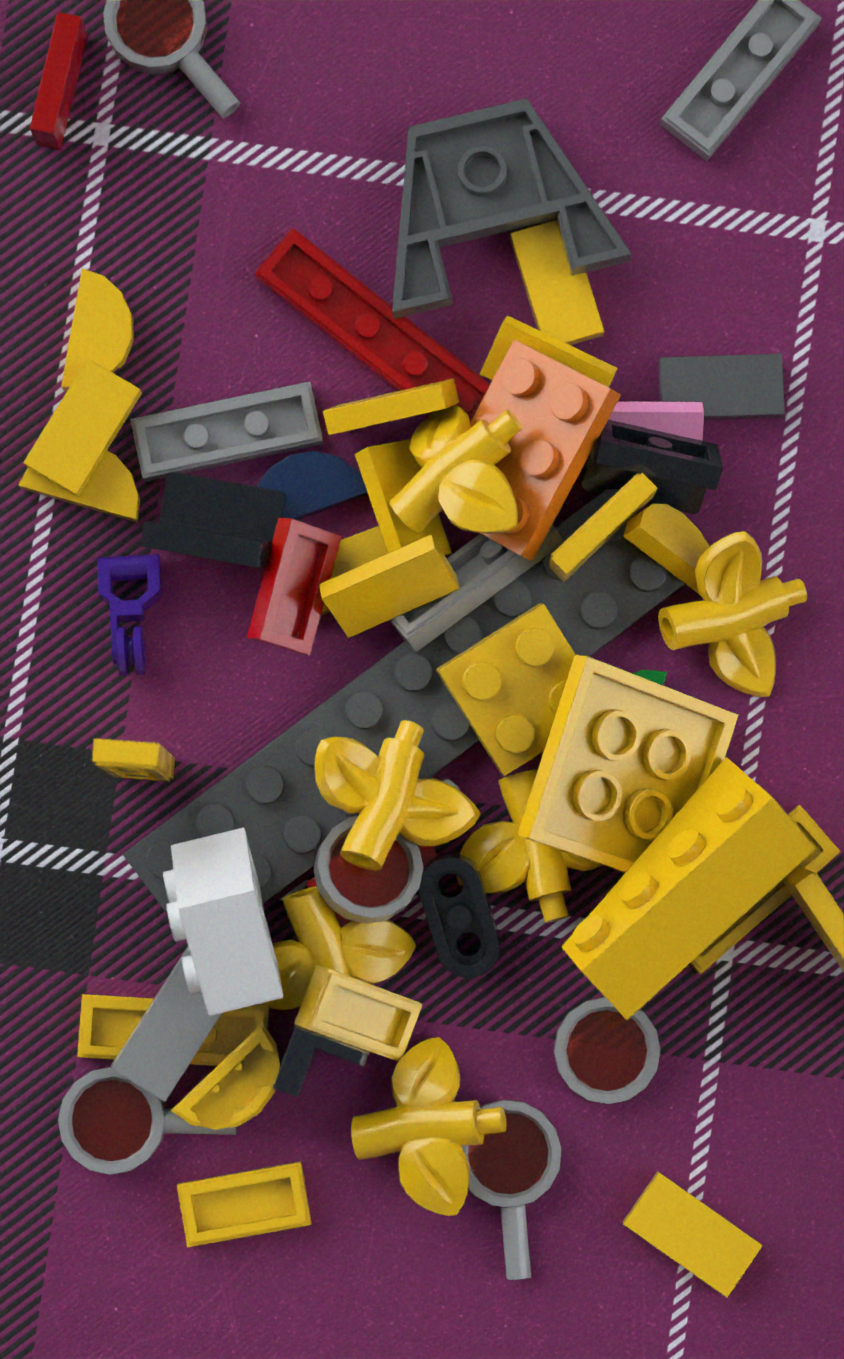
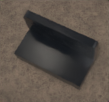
M608 420L585 462L581 476V486L584 490L602 493L606 489H621L637 473L639 475L643 473L658 488L653 499L647 504H667L678 511L697 514L700 511L706 488L717 489L723 465L718 444Z
M170 472L166 476L160 520L144 521L141 546L252 567H265L278 518L284 517L286 493L270 488Z
M296 1026L273 1088L295 1097L301 1094L318 1049L362 1066L365 1065L370 1051Z

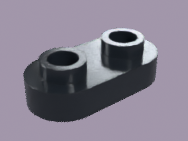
M440 854L432 858L425 865L419 888V895L436 951L442 965L450 973L463 978L478 977L488 972L494 966L500 949V937L481 873L476 864L462 854ZM446 874H455L461 878L463 886L456 892H447L441 888L439 880ZM466 932L474 933L479 937L481 943L474 950H464L458 945V937Z

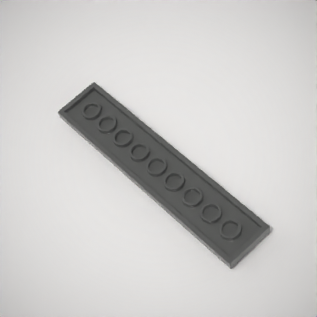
M606 489L558 525L556 528L564 542L620 489ZM626 524L564 582L549 568V560L553 553L551 552L415 653L406 641L122 855L168 915L166 904L169 903L163 872L173 870L171 845L245 827L259 880L262 904L264 905L314 867L317 851L333 827L349 817L359 815V813H347L328 804L321 796L315 780V756L321 740L330 737L352 738L365 744L378 756L383 740L395 738L401 721L414 722L424 729L418 748L424 753L418 779L432 778L480 741L435 669L539 603L545 604L574 653L591 657L686 584L625 539ZM347 836L337 843L332 853L344 844Z

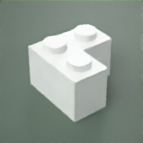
M245 827L171 845L173 870L163 872L169 903L166 906L175 941L187 939L191 955L182 957L184 974L190 994L202 992L208 1016L283 998L278 963L263 910L259 880Z

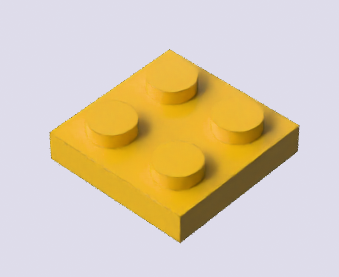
M539 603L435 669L503 776H506L544 751L576 654L545 604Z

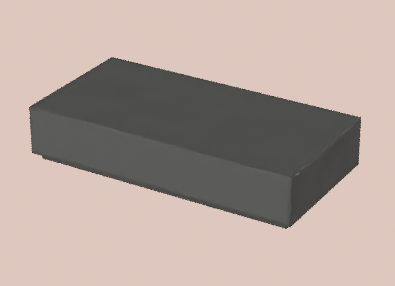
M782 354L659 358L660 402H702L704 420L782 418L785 414Z

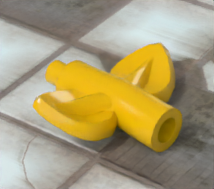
M453 405L430 414L414 431L410 443V451L422 468L390 500V505L398 518L415 533H420L442 510L445 511L451 524L462 530L479 533H499L518 527V510L512 488L504 474L494 465L511 452L507 442L523 429L521 422L507 409L492 423L481 419L472 427L468 414L459 406Z
M743 531L725 536L705 550L698 559L695 568L697 590L704 600L661 608L658 615L659 627L666 645L671 650L709 643V663L718 678L743 693L755 697L770 696L775 682L776 656L772 638L763 626L787 617L790 606L806 602L807 592L804 583L799 578L784 583L776 576L760 580L762 571L761 551L754 538Z
M407 720L401 721L395 738L383 740L378 756L365 744L347 737L326 738L321 740L317 747L315 780L321 796L328 804L347 813H359L340 851V855L346 861L358 867L375 871L381 870L399 833L407 840L420 846H437L447 843L475 825L481 814L475 804L454 786L434 778L418 779L424 759L423 751L418 748L424 732L423 727Z
M530 770L498 780L512 822L499 821L483 824L471 834L463 845L460 854L468 857L476 864L481 873L486 893L507 892L525 882L529 901L539 900L544 922L549 923L569 917L563 896L564 893L571 891L567 867L588 871L602 865L517 836L538 771ZM457 876L458 883L463 886L461 878Z
M317 886L289 894L282 898V901L300 942L286 940L272 943L278 963L283 998L260 1003L259 1005L269 1006V1008L277 1010L300 1007L316 964L372 985L382 982L395 975L410 959L416 948L414 940L409 933L390 920L368 924L351 921L340 927L334 911L327 905Z
M440 1037L427 1039L412 1047L397 1063L391 1078L392 1095L397 1106L354 1116L351 1123V1136L354 1152L359 1160L401 1151L398 1158L399 1181L406 1194L418 1205L429 1211L452 1216L457 1215L462 1208L470 1181L469 1164L461 1146L482 1145L485 1134L506 1132V1116L503 1107L481 1109L477 1100L454 1102L460 1087L458 1064L448 1044Z

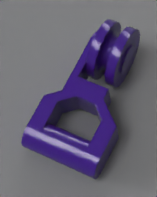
M160 554L99 557L98 593L101 600L110 606L113 664H118L120 676L129 675L130 665H135L137 675H145L146 643L143 626H134L133 637H127L126 627H119V622L145 621V611L162 597ZM147 579L148 590L138 600L122 601L113 594V581Z

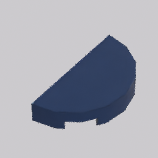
M317 451L288 456L271 466L257 485L258 487L284 491L286 493V504L283 518L295 520L312 516L368 495L364 481L355 468L338 456Z

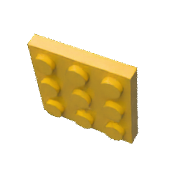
M575 655L517 836L626 873L725 759L738 714L591 657Z

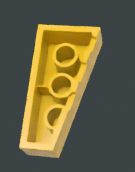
M726 757L588 917L575 928L573 934L562 945V949L619 1013L628 1020L816 850V847L775 799Z

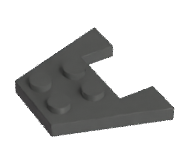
M527 98L408 128L392 308L393 319L453 305L440 247L551 220H557L571 276L631 262V252Z

